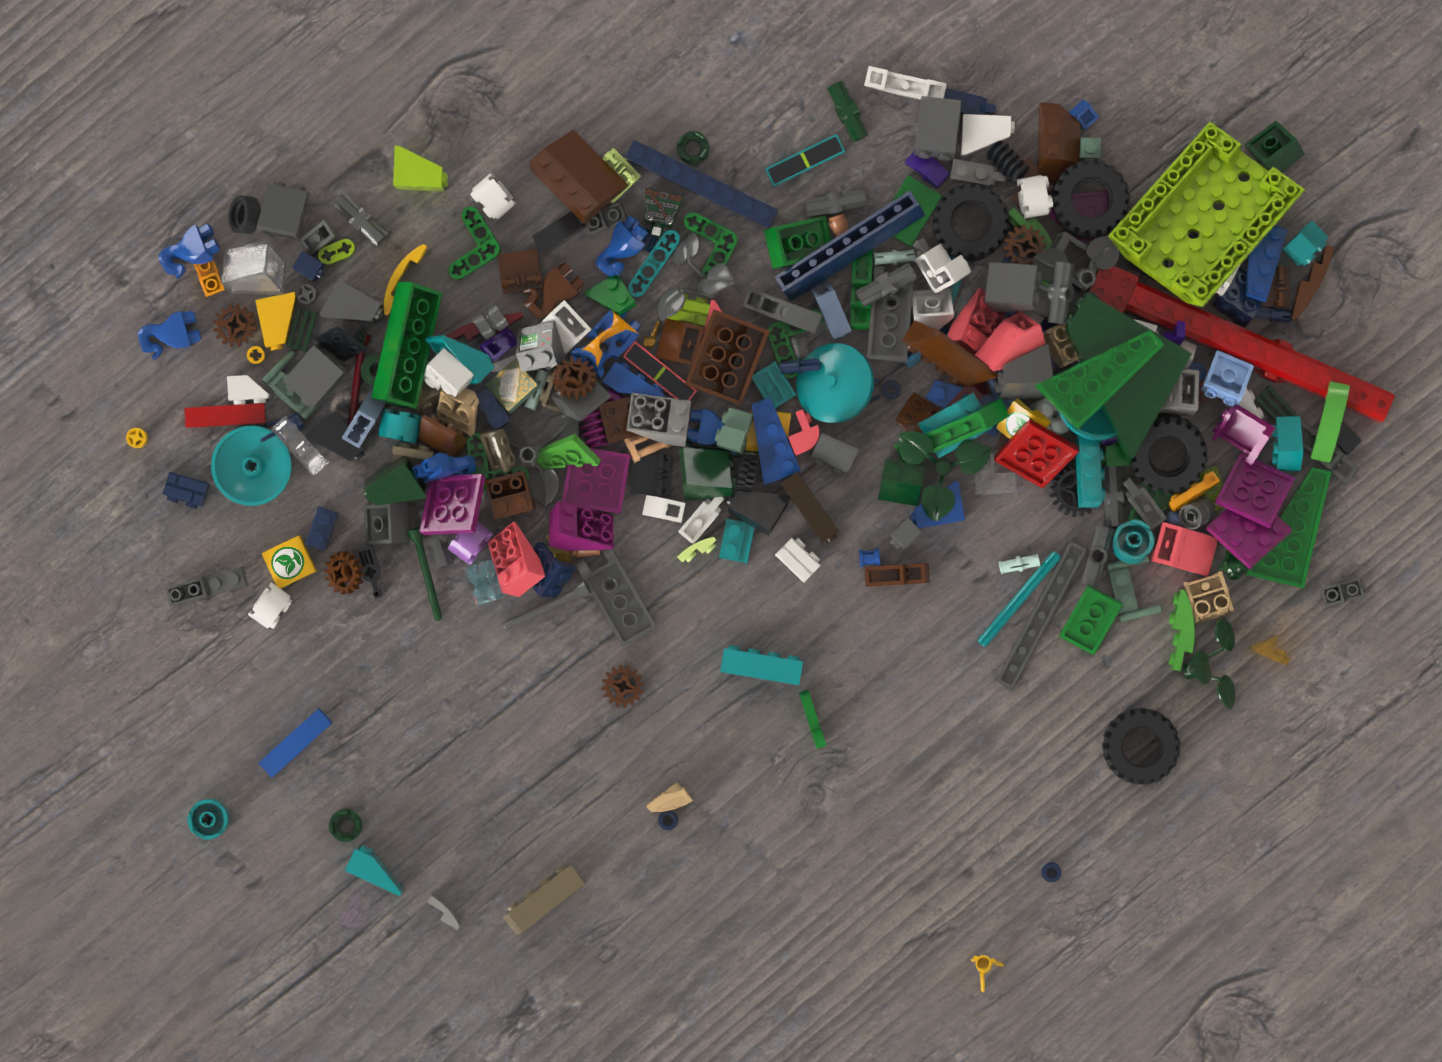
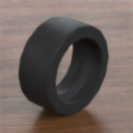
M240 195L233 199L228 219L231 230L235 233L252 234L256 231L261 209L255 197Z

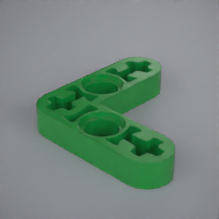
M466 207L462 211L461 217L478 247L449 266V275L456 280L468 277L496 259L501 253L500 244L481 213L474 207ZM468 212L476 213L474 219L476 222L481 220V223L475 225L471 219H467L469 216ZM480 227H484L487 231L486 236L483 238H478L476 235V231ZM489 245H492L493 247L496 246V248L494 249V254L490 252L485 254V256L487 257L486 260L484 259V256L479 252L480 250H482V252L484 253L489 250ZM472 255L480 257V262L476 266L470 264V257ZM463 261H465L466 265L470 268V270H468L466 267L462 269L460 276L458 274H454V272L456 271V266L459 268L465 266Z
M697 213L687 214L684 218L685 227L689 231L716 244L702 270L703 275L707 278L705 272H709L712 269V266H709L710 262L715 266L727 264L737 244V236L733 231ZM696 217V221L702 224V220L705 221L702 232L697 231L700 228L697 225L690 227V223L687 221L688 218ZM712 225L716 228L717 231L714 236L706 235L705 228ZM732 235L734 243H729L726 248L730 249L729 253L724 249L718 248L719 244L722 247L724 246V236ZM722 252L725 255L724 262L716 263L713 258L715 253Z
M811 309V311L821 314L820 311L816 309ZM782 321L771 324L768 328L770 331L768 338L780 368V360H786L792 356L793 360L789 361H796L788 337L807 330L800 328L797 331H793L788 323ZM773 327L782 330L779 336L781 340L785 338L786 342H779L774 345L773 341H777V338L770 333L773 331ZM785 345L788 347L789 353L787 356L782 357L778 354L777 349L779 346ZM793 373V375L784 374L785 378L792 379L798 373Z
M474 433L472 437L468 436V455H472L474 458L476 456L484 458V465L476 467L473 474H482L486 477L485 479H490L488 474H493L492 479L499 473L509 475L503 469L489 471L488 458L483 443H479L478 447L479 450L483 449L484 453L471 454V450L475 451V445L470 442L474 440V436H477L480 440L481 437L479 433ZM523 467L512 468L510 470L512 471V474L517 473L520 470L524 471L529 481L530 474L527 469ZM484 483L483 490H487L486 483Z
M809 690L801 691L799 695L816 749L826 747Z

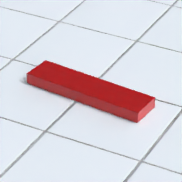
M265 403L184 408L186 428L266 423Z

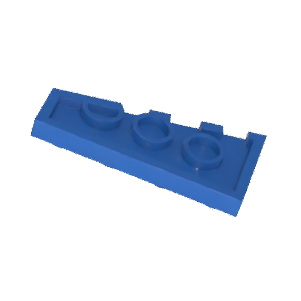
M771 397L753 403L754 425L763 484L765 486L799 472L801 468Z

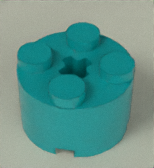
M383 408L378 436L417 444L422 416Z
M1130 520L1121 524L1117 528L1112 540L1113 553L1119 560L1128 564H1139L1149 556L1154 545V536L1150 527L1140 520ZM1132 539L1136 540L1134 545L1130 544Z
M213 798L201 800L194 804L189 811L187 817L188 827L193 834L201 839L210 840L217 838L228 829L230 812L227 806L220 800ZM208 814L211 817L213 816L211 824L209 823V821H205V817H207Z

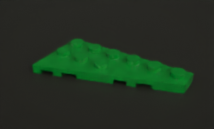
M1150 330L1035 385V387L1078 429L1164 344Z
M1314 467L1310 468L1280 516L1292 529V532L1250 570H1247L1244 575L1304 589L1331 471Z

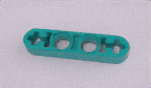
M666 231L628 285V291L631 296L639 298L646 293L680 242V236L676 231ZM674 234L676 243L671 242L669 244L670 252L664 247L659 246L661 243L664 245L667 243V235L671 236ZM657 250L665 252L666 257L663 261H657L654 258V253ZM647 266L654 269V275L650 278L643 275V269ZM640 275L643 280L649 283L645 285L643 282L640 287L642 292H636L635 294L633 293L632 285H638L640 280L637 277Z

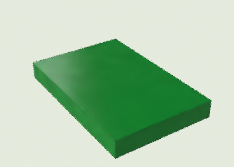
M907 175L892 201L910 190L925 216L893 237L911 247L942 195Z
M1088 584L1061 630L1059 637L1095 655L1123 603Z

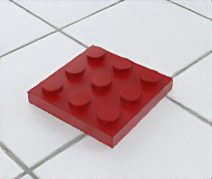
M1029 419L994 455V461L1043 489L1079 452V447Z

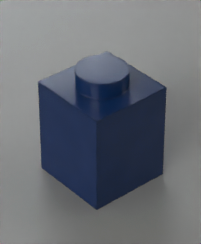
M303 251L292 267L313 282L316 279L320 280L325 272V269H323L325 265Z

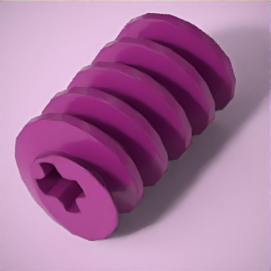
M597 409L582 421L579 420V422L586 423L581 427V430L587 431L583 434V438H589L585 444L591 446V448L610 444L608 441L603 440L606 438V433H602L604 426L600 425L602 418L598 417L600 410Z

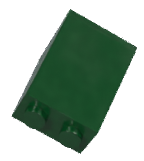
M679 448L685 501L732 495V489L736 488L735 476L731 477L730 470H734L733 458H729L728 451Z
M402 456L367 478L363 494L369 502L372 501L377 506L424 499L427 497L428 486L423 482V478H415L413 472L414 465L408 456Z

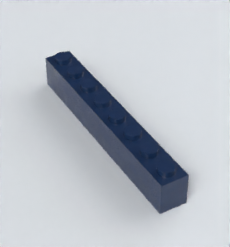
M633 140L625 156L626 161L766 229L770 228L778 212V209L636 140Z
M909 190L775 276V279L791 302L921 219L925 214Z

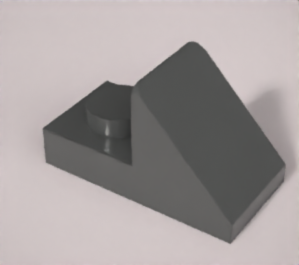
M324 219L299 240L311 256L328 243L335 241L337 234L327 219Z

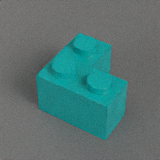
M1310 221L1282 248V252L1297 267L1302 264L1305 266L1316 257L1314 254L1316 251L1320 252L1327 245L1325 241L1329 237L1313 221Z
M1276 417V423L1272 425L1275 427L1272 437H1276V442H1273L1272 464H1276V469L1282 472L1301 471L1303 457L1301 417Z

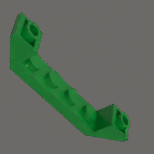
M1002 398L983 405L978 411L924 433L933 443V449L928 455L983 432L1008 418L1010 415ZM899 442L895 443L894 446L901 461L905 462L899 452Z

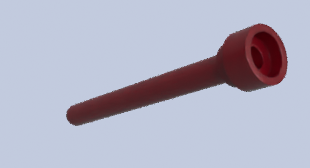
M365 334L366 339L363 345L368 346L371 335ZM365 351L356 355L348 426L358 410L362 379L361 365L364 361Z

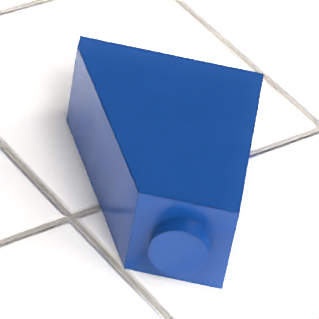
M954 481L945 487L949 488L955 496L954 507L947 515L938 521H933L924 511L922 504L913 509L914 513H911V521L918 528L965 521L958 481Z

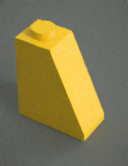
M295 292L255 300L266 348H271V351L283 349L282 345H286L288 342L297 302Z

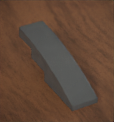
M1301 420L1303 449L1311 455L1317 432ZM1336 448L1330 463L1317 460L1346 485L1360 470Z

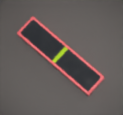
M636 341L623 355L628 362L663 388L673 398L690 401L697 392L693 387L685 385L686 381Z

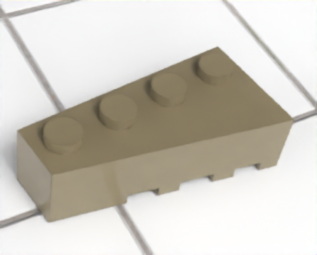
M571 865L567 867L561 866L554 872L556 876L552 879L547 877L539 883V889L535 892L533 889L523 896L524 900L518 904L516 901L507 908L508 912L502 917L516 936L523 933L585 885Z

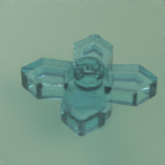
M491 559L480 562L479 565L476 564L465 568L467 579L475 587L473 598L476 606L489 603V600L494 601L503 598Z

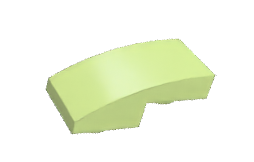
M711 537L701 540L688 547L677 558L682 562L685 560L689 562L696 555L694 552L696 549L702 554L705 551L709 554L717 546L714 543L716 539Z

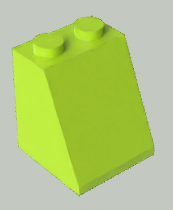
M395 145L393 186L396 190L444 191V186L448 187V175L441 166L401 146Z

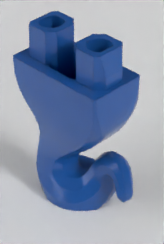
M631 215L624 223L619 220L614 228L609 246L596 260V266L610 277L620 275L624 269L622 262H615L613 264L611 262L616 259L634 256L645 246L643 239L648 234V231L640 225L639 220Z
M195 224L187 230L178 244L164 248L159 253L158 258L165 272L168 275L176 274L175 277L177 279L185 274L186 267L183 264L173 262V259L176 258L193 264H205L214 260L213 254L221 249L214 238L207 242L208 238L215 235L213 228L209 224L201 227Z
M179 311L171 314L162 324L143 326L137 332L142 351L145 353L155 352L152 355L153 360L162 354L163 349L161 345L150 342L149 338L151 336L178 349L193 346L192 344L202 340L199 329L188 331L187 324L197 322L195 313L193 311Z
M692 410L690 421L699 422L700 428L699 430L688 428L686 439L703 446L717 444L715 437L717 430H721L722 425L724 426V423H721L722 419L711 410ZM730 451L733 455H737V452Z
M437 453L419 465L414 466L413 472L416 479L423 478L424 483L433 482L452 475H471L475 472L476 462L472 455L451 457L448 454Z

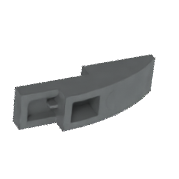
M750 287L743 306L815 334L823 317L822 314Z
M244 566L168 586L165 587L169 605L172 607L249 585Z

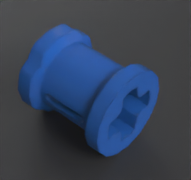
M879 548L871 551L859 549L860 567L869 564L880 566Z

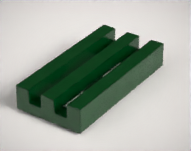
M297 308L287 347L307 352L317 313ZM302 313L304 314V316L302 319L296 344H292L300 319V315ZM309 315L312 317L306 334L304 345L302 347L300 346V343Z
M1268 386L1255 398V401L1275 422L1277 416L1261 400L1263 397L1282 417L1288 416L1267 395L1268 392L1289 412V417L1297 415L1271 386Z

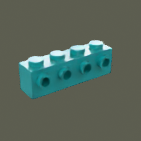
M1075 434V445L1079 447V452L1076 454L1078 508L1099 507L1103 500H1105V488H1102L1104 469H1101L1100 462L1103 461V450L1100 449L1099 443L1102 440H1090Z
M729 645L728 649L724 648L720 672L799 685L803 661H799L800 657L788 655L786 659L780 658V653L768 652V655H763L757 649L748 648V652L740 651L739 646Z

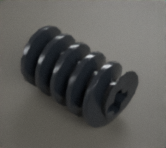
M997 141L988 149L986 157L996 166L998 171H1001V174L1006 177L1008 182L1016 183L1017 179L1023 178L1029 171V166H1023L1024 160H1019L1018 154L1013 155L1015 151L1009 149L1008 143L1002 145V141Z

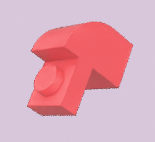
M803 409L795 412L802 431L788 437L795 456L812 449L819 438L818 425L810 428L809 424L812 423V420L807 412L804 413Z

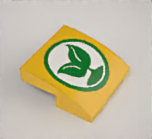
M1017 398L1007 410L1010 416L999 422L996 429L1011 439L1029 419L1045 428H1048L1051 421L1038 409L1032 411Z
M301 535L261 553L276 586L280 589L317 572Z

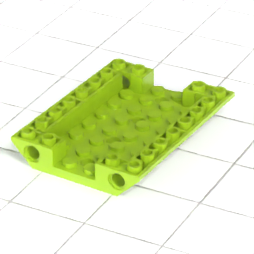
M1209 122L1108 235V238L1127 260L1188 304L1203 307L1305 192V189L1274 167L1268 171L1241 151V143ZM1245 174L1248 175L1250 179L1246 182H1242L1239 180L1238 177L1240 175ZM1216 203H1222L1224 208L1216 210L1213 206ZM1195 231L1199 234V237L1191 239L1188 237V234ZM1166 260H1170L1174 263V265L1170 268H1166L1163 266L1162 263Z

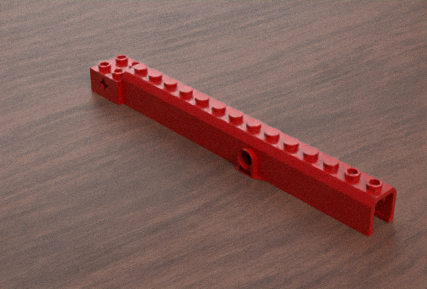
M1116 266L1105 270L1099 269L1095 274V282L1088 292H1094L1099 300L1121 313L1125 311L1172 333L1177 321L1185 322L1186 339L1213 351L1218 350L1254 365L1253 370L1262 378L1274 383L1291 384L1323 399L1326 398L1330 381L1350 385L1345 409L1377 423L1383 422L1388 414L1395 394L1297 352L1293 349L1292 344L1284 340H1270L1138 282V276Z

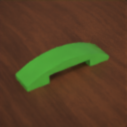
M1330 381L1311 459L1331 462L1350 385Z

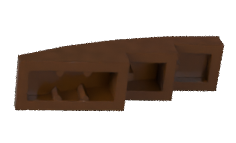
M1326 245L1323 248L1320 264L1312 263L1307 281L1301 280L1298 282L1290 321L1298 318L1319 288L1328 269L1334 247Z

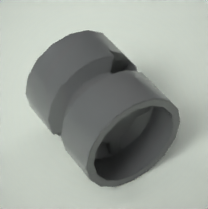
M496 304L487 308L485 315L480 313L472 318L485 340L494 336L496 329L501 331L509 326V323Z
M1200 497L1180 509L1179 519L1184 527L1194 530L1214 518L1216 513L1215 506L1209 499Z

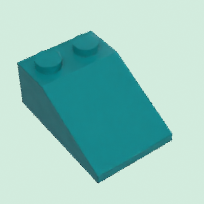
M444 335L427 337L425 339L436 354L445 348L474 374L469 384L480 383L494 369L491 358L486 353Z
M970 393L920 422L918 425L924 434L978 411L982 406L975 394ZM993 426L934 453L939 459L957 449L958 445L962 442L977 438L992 429Z
M363 845L354 849L345 869L346 872L398 896L403 894V887L380 858L373 853L374 850Z

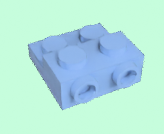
M1217 350L1201 390L1209 398L1218 397L1223 399V403L1228 406H1234V404L1238 406L1242 400L1254 365Z

